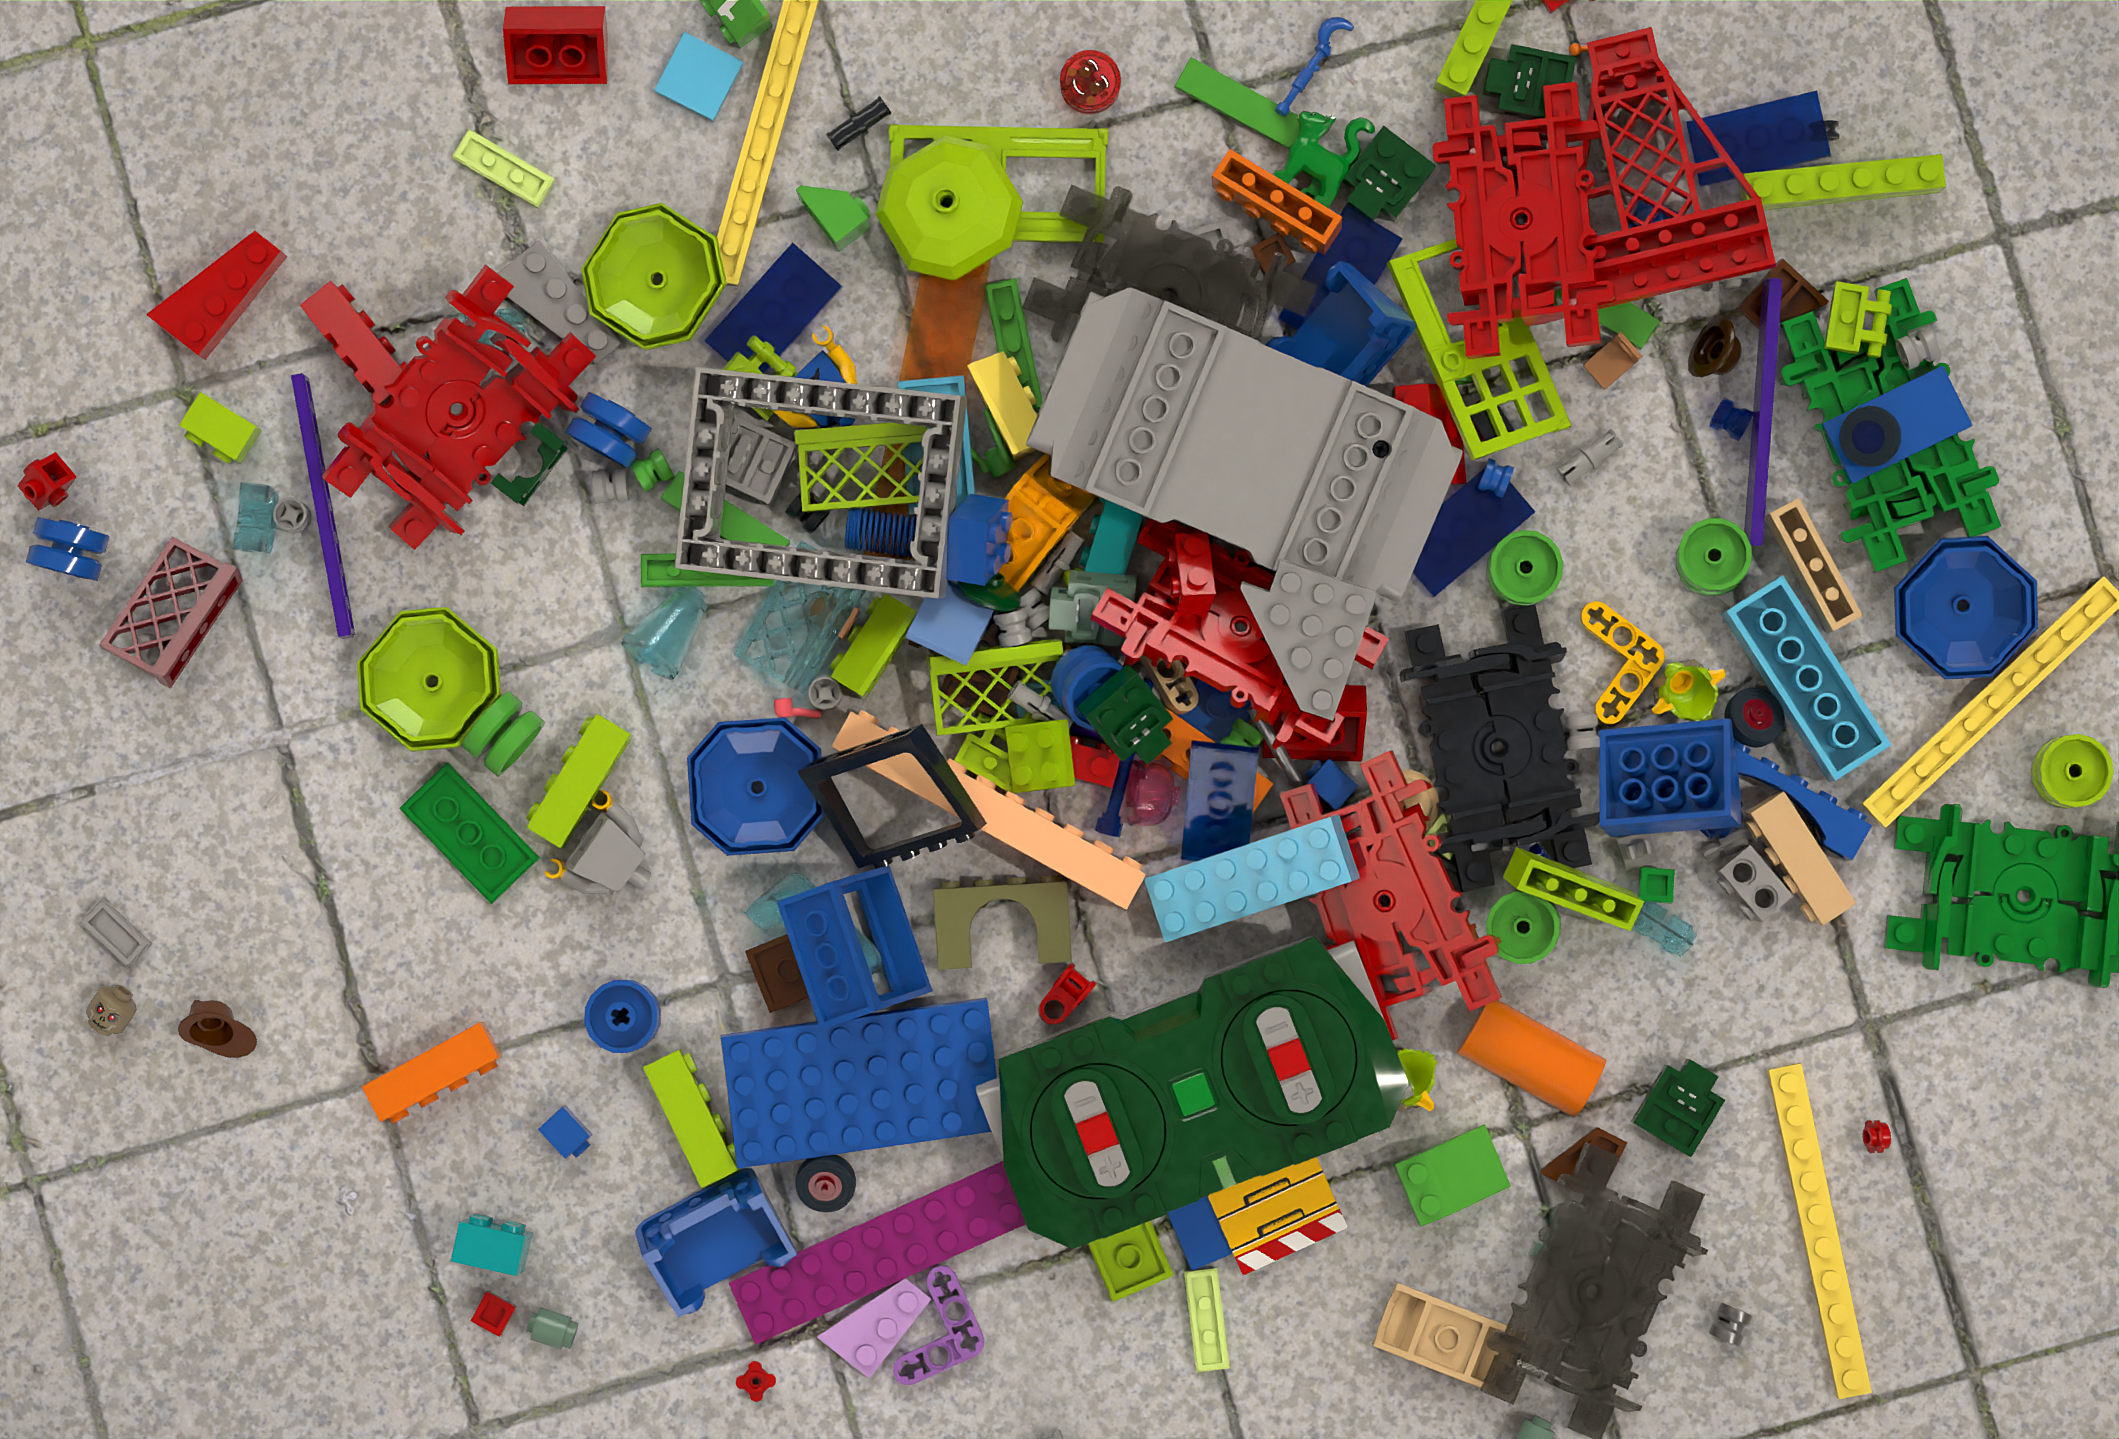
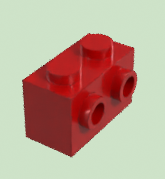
M1208 533L1175 534L1171 546L1166 547L1167 567H1171L1172 577H1170L1169 588L1171 597L1175 598L1176 612L1210 611L1216 591Z
M1069 735L1075 779L1112 789L1120 759L1105 744L1097 743L1095 748L1082 745L1084 739Z

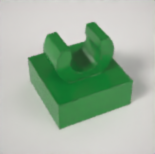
M1641 867L1639 871L1638 897L1645 902L1672 904L1675 869Z

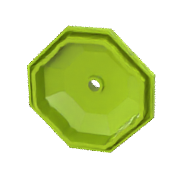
M944 135L887 169L875 215L909 271L955 281L1012 247L1023 200L990 146ZM945 198L953 200L952 205L948 208L941 206V202Z
M664 203L616 213L581 268L590 315L645 351L691 341L727 285L718 238ZM656 274L663 275V282L660 285H654L653 278Z
M448 607L400 611L357 661L360 710L411 752L458 748L482 714L502 696L498 649ZM432 676H437V686L430 688L427 684L428 679Z

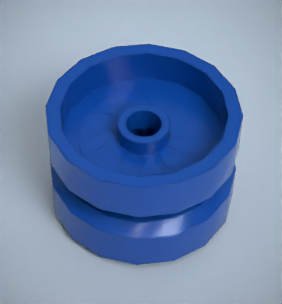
M588 392L580 407L586 415L596 420L593 424L580 417L573 418L565 433L609 460L629 469L637 453L633 447L622 441V438L625 437L635 443H644L652 428L636 418L634 413L611 400L607 401L598 395Z
M37 517L33 534L38 539L52 542V547L37 544L30 546L26 563L98 581L102 568L101 563L98 560L83 556L84 551L95 554L105 553L110 536L89 530L90 527L60 519L58 522Z
M1082 646L1073 649L1059 660L1053 670L1050 683L1053 698L1077 725L1087 730H1094L1077 709V706L1124 666L1110 652L1099 646Z
M614 980L601 985L590 996L585 1007L584 1023L589 1037L600 1048L612 1053H630L645 1047L655 1038L661 1025V1008L657 997L647 986L634 980ZM627 1010L629 1012L627 1014L630 1017L628 1022H621L618 1019L620 1011Z

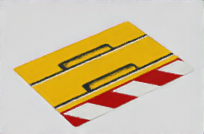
M1317 1157L1265 1176L1260 1175L1239 1184L1230 1185L1221 1191L1208 1195L1242 1275L1255 1271L1347 1228Z

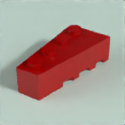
M253 231L146 315L190 350L206 360L287 256L258 232Z
M329 281L300 304V307L322 335L331 342L332 347L348 367H351L358 381L372 394L373 400L380 405L387 404L391 399V394L384 389V385L393 384L408 364L405 361L401 364L396 361L392 356L396 352L393 345L384 335L380 339L371 329L376 324L364 310L358 313L352 306L351 302L355 298L343 284L337 287L332 281Z

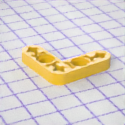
M1593 601L1584 606L1580 612L1582 626L1627 660L1594 705V714H1597L1598 721L1605 725H1611L1619 722L1662 666L1665 660V653L1656 641L1609 606L1599 601ZM1598 608L1601 609L1600 617L1607 623L1611 621V617L1617 621L1608 629L1606 636L1601 633V630L1606 628L1599 622L1591 625L1588 622L1590 620V615L1587 614L1589 609L1591 611H1595ZM1619 627H1625L1631 633V641L1626 646H1620L1614 642L1613 633ZM1638 637L1643 640L1639 647L1645 651L1651 648L1656 651L1654 657L1657 659L1656 663L1649 662L1645 665L1642 662L1644 659L1643 654L1637 650L1634 651L1633 656L1628 653V650L1635 646ZM1627 673L1635 675L1638 679V687L1631 693L1624 691L1620 686L1621 677ZM1614 688L1618 695L1627 698L1628 702L1625 705L1620 700L1614 708L1618 713L1617 716L1610 715L1605 718L1602 715L1604 708L1601 705L1603 702L1609 704L1613 701L1616 695L1610 694V691Z

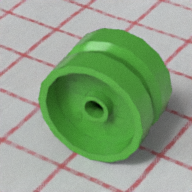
M1707 518L1695 523L1684 533L1676 551V570L1681 581L1691 591L1702 596H1721L1733 591L1743 581L1752 562V547L1746 533L1737 524L1723 518ZM1712 552H1715L1719 557L1714 562L1708 558V554L1711 555Z
M1521 530L1509 534L1493 548L1487 559L1486 576L1490 588L1499 599L1514 606H1528L1541 602L1556 590L1563 574V560L1559 548L1549 537L1538 531ZM1521 562H1524L1527 567L1531 566V572L1527 574L1522 573L1519 568Z
M510 691L503 694L482 714L461 745L474 757L482 756L491 748L485 758L484 766L497 777L502 775L516 762L538 736L545 724V721L532 710L525 712L516 720L522 710L523 702Z
M1515 890L1502 896L1491 908L1486 921L1487 935L1490 934L1500 938L1501 943L1497 944L1499 948L1498 954L1503 959L1515 964H1532L1545 958L1556 946L1561 933V917L1553 902L1521 890ZM1520 921H1527L1529 923L1530 930L1527 933L1525 931L1521 933L1518 931L1517 926Z

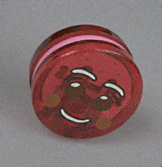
M1084 50L1072 55L1063 65L1060 73V91L1066 104L1073 110L1087 115L1099 114L1109 109L1119 96L1121 74L1115 61L1107 54L1097 50Z

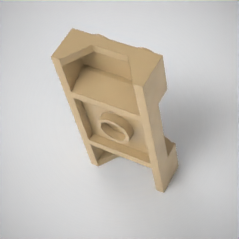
M1395 1281L1372 1345L1499 1395L1505 1372L1523 1331Z

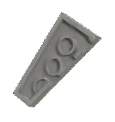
M540 240L498 272V274L514 286L507 295L510 300L560 338L564 339L569 332L575 335L596 355L592 361L595 365H598L622 346V343L607 325L590 315L587 299Z

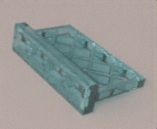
M800 541L797 546L798 548L816 549L803 541ZM777 580L734 655L805 696L809 686L839 638L840 631L854 607H857L866 590L834 586L827 588V586L821 585L822 590L806 595L804 584L797 582L800 597L784 602L782 592L786 585L794 582ZM823 597L825 607L822 613L811 616L808 601ZM802 604L805 619L789 624L786 608ZM780 611L783 626L767 630L766 619L769 614ZM806 625L808 636L805 642L794 645L791 630ZM785 632L788 648L772 652L769 637ZM763 639L766 655L756 658L746 655L753 642ZM789 654L791 665L785 676L776 671L774 659ZM768 661L769 667L762 663Z

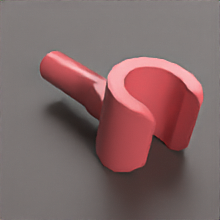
M782 698L774 701L775 714L779 718L803 716L820 719V710L793 708L792 698Z

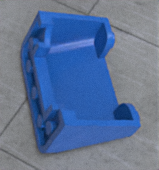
M1339 261L1326 273L1324 284L1331 292L1293 337H1274L1265 346L1367 387L1412 335L1416 324L1403 309L1351 264Z
M752 1168L738 1170L648 1217L635 1230L641 1255L678 1318L685 1314H692L702 1307L706 1296L705 1289L763 1259L767 1266L781 1267L797 1256L796 1249L761 1181Z

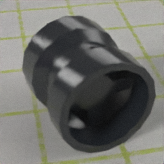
M810 492V504H819L814 499V494ZM801 493L785 511L790 518L798 519L802 523V528L809 534H812L831 512V510L810 513L802 512Z

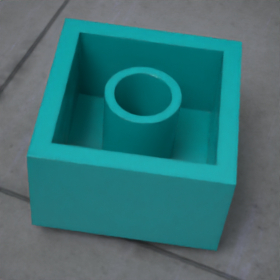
M481 1214L469 1215V1218L459 1222L450 1262L514 1276L524 1272L533 1232L525 1231V1224L506 1221V1223L498 1225L492 1223L493 1217Z

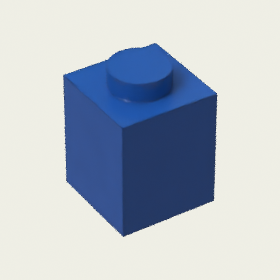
M1330 759L1324 764L1318 760L1306 773L1310 778L1306 785L1314 783L1318 797L1334 811L1359 786Z
M566 1105L562 1106L538 1128L565 1159L570 1155L577 1158L591 1146L587 1140L593 1134Z

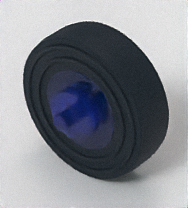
M1877 406L1862 407L1851 412L1843 421L1839 434L1840 445L1844 454L1855 464L1864 467L1879 466L1888 462L1897 453L1901 443V429L1896 418L1887 410Z

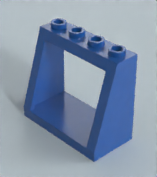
M890 865L835 880L777 901L820 1030L933 992ZM853 891L858 893L891 992L878 996L844 897V894Z

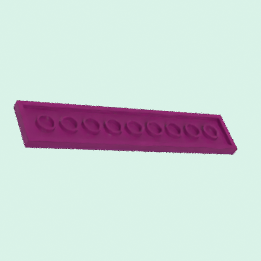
M1001 1161L798 1251L797 1256L793 1257L784 1266H765L728 1284L756 1345L1026 1225L1004 1169V1163Z

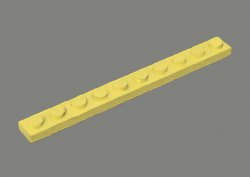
M784 0L717 235L726 281L729 285L739 287L819 0Z
M2104 576L2101 577L1872 792L1861 805L1883 828H1886L2119 609V591Z
M1802 1063L1768 1069V1078L1837 1399H1844L1872 1393Z

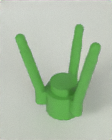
M985 406L984 415L996 445L984 452L986 457L984 460L971 447L972 459L977 463L982 474L990 471L992 477L996 478L1016 467V464L997 429L990 410Z

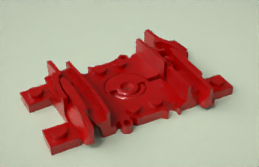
M486 264L463 294L457 290H451L445 296L452 306L469 317L466 322L462 323L457 318L448 320L444 317L434 330V341L428 336H421L417 339L416 348L423 355L414 356L393 384L384 385V389L391 394V399L387 404L380 405L373 400V410L360 427L348 422L338 432V438L348 447L344 446L322 475L326 482L351 498L371 472L399 496L410 502L389 524V528L414 550L439 524L452 533L462 535L465 532L462 526L444 511L446 506L443 503L446 501L457 512L466 502L470 504L473 500L468 493L472 490L473 479L479 485L488 484L491 480V474L485 467L494 466L517 441L527 439L520 431L521 425L524 422L531 421L536 425L542 414L550 419L552 417L550 412L557 405L565 411L577 413L580 410L575 404L578 396L569 385L596 357L571 332L566 335L548 356L538 347L529 353L526 350L531 344L528 338L495 313L514 286ZM486 330L496 331L497 333L489 338V340L503 350L501 351L497 347L478 340ZM428 343L427 347L423 348V345ZM511 354L519 363L516 364L509 372H506L507 368L513 362V359L510 356ZM491 368L500 374H493L481 386L479 385ZM455 403L462 405V410L458 414H453L450 411L451 406ZM393 450L409 471L392 454Z
M1390 750L1360 764L1373 793L1372 796L1361 800L1360 803L1324 814L1314 783L1280 794L1291 830L1338 814L1345 834L1361 826L1362 828L1346 836L1360 878L1321 891L1316 897L1309 898V901L1317 905L1327 938L1335 942V944L1328 946L1327 950L1354 941L1392 1040L1398 1038L1388 1006L1431 992L1430 985H1423L1437 978L1442 986L1456 981L1469 1012L1502 998V995L1486 961V958L1498 953L1499 948L1497 944L1501 943L1500 938L1490 934L1479 938L1475 930L1477 928L1476 924L1470 925L1468 921L1471 911L1466 910L1460 913L1454 909V899L1462 896L1463 893L1454 889L1441 858L1432 854L1433 851L1441 847V838L1436 834L1424 836L1427 829L1425 822L1429 821L1428 816L1424 815L1419 803L1405 810L1403 808L1405 807L1404 800L1433 787L1430 782L1422 779L1407 784L1393 750ZM1431 839L1435 841L1434 847L1429 843ZM1383 894L1388 895L1391 899L1388 907L1381 906L1379 898ZM1399 931L1403 933L1410 946L1421 948L1431 967L1418 972L1421 969L1417 956L1419 952L1418 950L1409 953L1404 952L1398 934ZM1410 972V975L1393 979L1399 991H1386L1381 975H1397Z

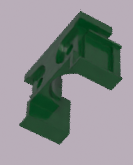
M539 422L536 423L530 433L542 442L537 448V452L542 458L540 472L531 478H524L518 475L512 483L498 473L491 482L498 490L514 502H519L522 506L526 505L568 450L563 445L564 441Z

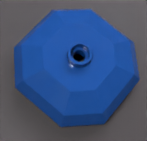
M1989 536L1940 538L1894 587L1895 635L1944 679L1992 677L2038 629L2037 580ZM1966 599L1968 602L1967 608L1959 611L1957 609L1958 601Z
M785 717L718 722L687 757L691 825L727 856L795 851L826 815L798 774V771L812 760L822 757L821 748ZM755 781H761L764 785L763 791L759 794H755L751 789Z

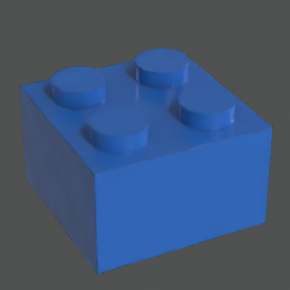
M970 494L949 516L946 579L985 586L994 575H997L1002 565L1008 562L1011 546L1010 543H1007V532H1009L1012 524V513L1008 512L1009 500Z

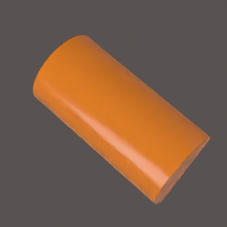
M1500 1000L1493 1001L1480 1008L1456 1052L1573 1118L1579 1114L1586 1104L1606 1064V1059Z

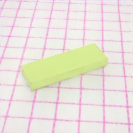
M468 129L452 156L457 162L538 209L555 182V179L470 129Z
M1217 1267L1184 1271L1196 1372L1229 1369Z

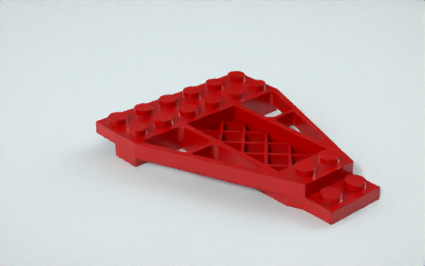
M1652 27L1587 42L1594 73L1587 120H1595L1598 123L1610 182L1605 186L1585 190L1584 192L1587 194L1588 200L1606 195L1614 196L1622 228L1620 231L1599 235L1597 238H1590L1584 244V248L1589 251L1598 250L1599 256L1594 261L1597 281H1610L1616 294L1615 300L1598 303V310L1775 268L1776 262L1761 197L1757 195L1670 76L1668 69L1658 56ZM1654 100L1665 106L1657 120L1642 113L1649 101ZM1639 104L1637 109L1631 107V105ZM1619 108L1632 114L1624 129L1609 121ZM1683 109L1689 114L1720 158L1700 163H1692L1689 160L1678 113L1679 110ZM1670 111L1676 132L1662 125ZM1638 118L1652 126L1644 140L1629 132ZM1606 127L1620 134L1612 147H1610ZM1658 130L1672 137L1664 151L1649 144ZM1625 138L1639 145L1631 160L1616 152ZM1585 140L1582 143L1585 148L1587 163L1592 140ZM1677 142L1679 143L1683 163L1669 156ZM1645 149L1659 157L1651 171L1636 163ZM1613 158L1627 165L1619 178H1617ZM1665 161L1679 168L1671 183L1656 175ZM1727 167L1750 199L1702 211L1694 183L1695 175ZM1632 169L1646 176L1638 191L1623 183ZM1684 173L1686 174L1690 194L1676 187ZM1652 180L1667 188L1658 202L1643 194ZM1620 189L1634 196L1626 209H1624ZM1672 192L1686 199L1678 214L1663 206ZM1639 200L1653 207L1645 222L1630 214ZM1691 204H1693L1694 213L1685 215ZM1659 211L1670 217V219L1653 222ZM1627 220L1638 226L1629 228Z

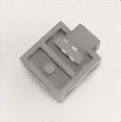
M736 416L731 430L726 486L771 506L798 445L789 439Z

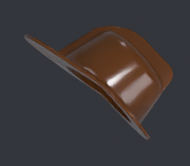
M194 1000L191 1004L189 1015L178 1026L179 1036L184 1041L227 1058L247 1056L254 1051L257 1045L256 1035L251 1028L234 1020L232 1010L221 1001Z

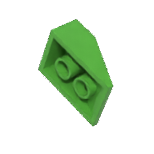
M1485 1124L1393 1162L1416 1221L1421 1227L1511 1187Z

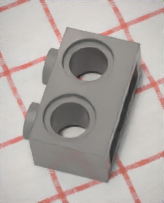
M1751 845L1744 846L1715 871L1720 876L1716 880L1717 883L1728 895L1735 894L1741 901V904L1738 905L1739 909L1750 921L1754 918L1757 922L1765 921L1793 897L1791 892ZM1739 863L1744 864L1749 871L1747 880L1742 883L1735 880L1733 876V869ZM1760 889L1766 890L1770 895V903L1765 908L1757 906L1754 900L1756 892Z

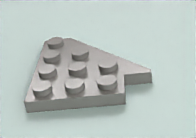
M1280 559L1270 590L1243 581L1240 589L1300 710L1333 721L1378 593L1375 590Z

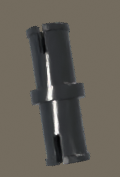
M879 96L859 112L855 113L853 111L850 113L848 120L831 132L826 133L837 151H840L842 147L859 135H867L869 128L886 116L891 115L892 112Z

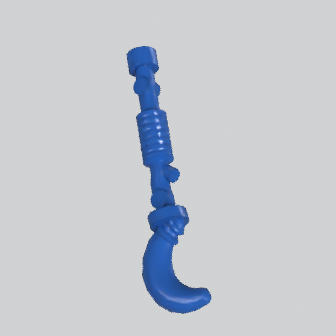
M1331 17L1321 24L1318 30L1319 43L1315 46L1316 53L1310 59L1307 67L1302 68L1292 83V89L1284 101L1279 102L1275 108L1279 115L1287 116L1290 111L1289 107L1298 93L1303 92L1314 76L1313 72L1319 71L1318 62L1323 57L1328 58L1330 56L1331 46H1329V38L1331 34L1338 29H1346L1348 31L1354 29V26L1348 20L1341 17Z

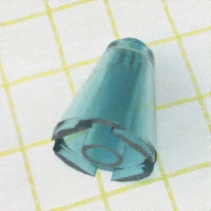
M689 586L688 589L680 587L626 632L621 639V645L640 664H643L645 661L651 665L653 673L665 679L673 680L681 669L707 609V604L704 601L706 596L693 586Z

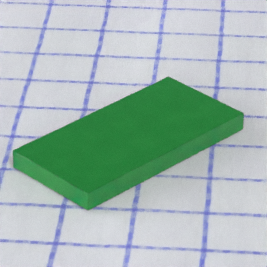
M449 762L441 767L399 808L491 904L496 902L540 859L536 852Z

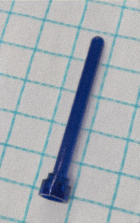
M1144 679V682L1152 691V681L1149 679ZM1135 752L1125 761H1119L1107 810L1103 811L1102 816L1097 818L1094 830L1099 833L1114 837H1120L1123 823L1121 822L1122 816L1119 813Z

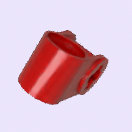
M1071 962L1054 982L1052 989L1041 1000L1038 1007L1039 1017L1048 1025L1060 1024L1076 1006L1082 1003L1097 983L1094 980L1089 981L1075 969V964ZM1069 979H1071V980L1074 981L1078 986H1080V987H1081V990L1078 989L1074 984H1072V983L1069 981ZM1056 1000L1060 1002L1063 1007V1013L1060 1018L1050 1019L1045 1015L1044 1006L1048 1001Z

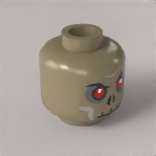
M122 985L101 987L86 1009V1014L89 1018L88 1024L91 1028L105 1036L122 1033L137 1010L136 1004L132 999V992Z

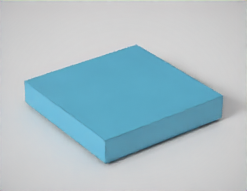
M684 32L654 91L714 122L744 62Z

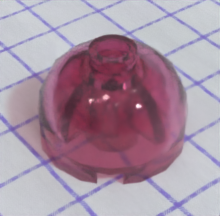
M1134 760L1132 764L1137 767V770H1130L1126 792V807H1133V816H1127V822L1129 826L1140 827L1155 826L1163 823L1170 816L1173 806H1179L1180 786H1174L1172 774L1160 763L1151 761L1146 765L1142 760Z

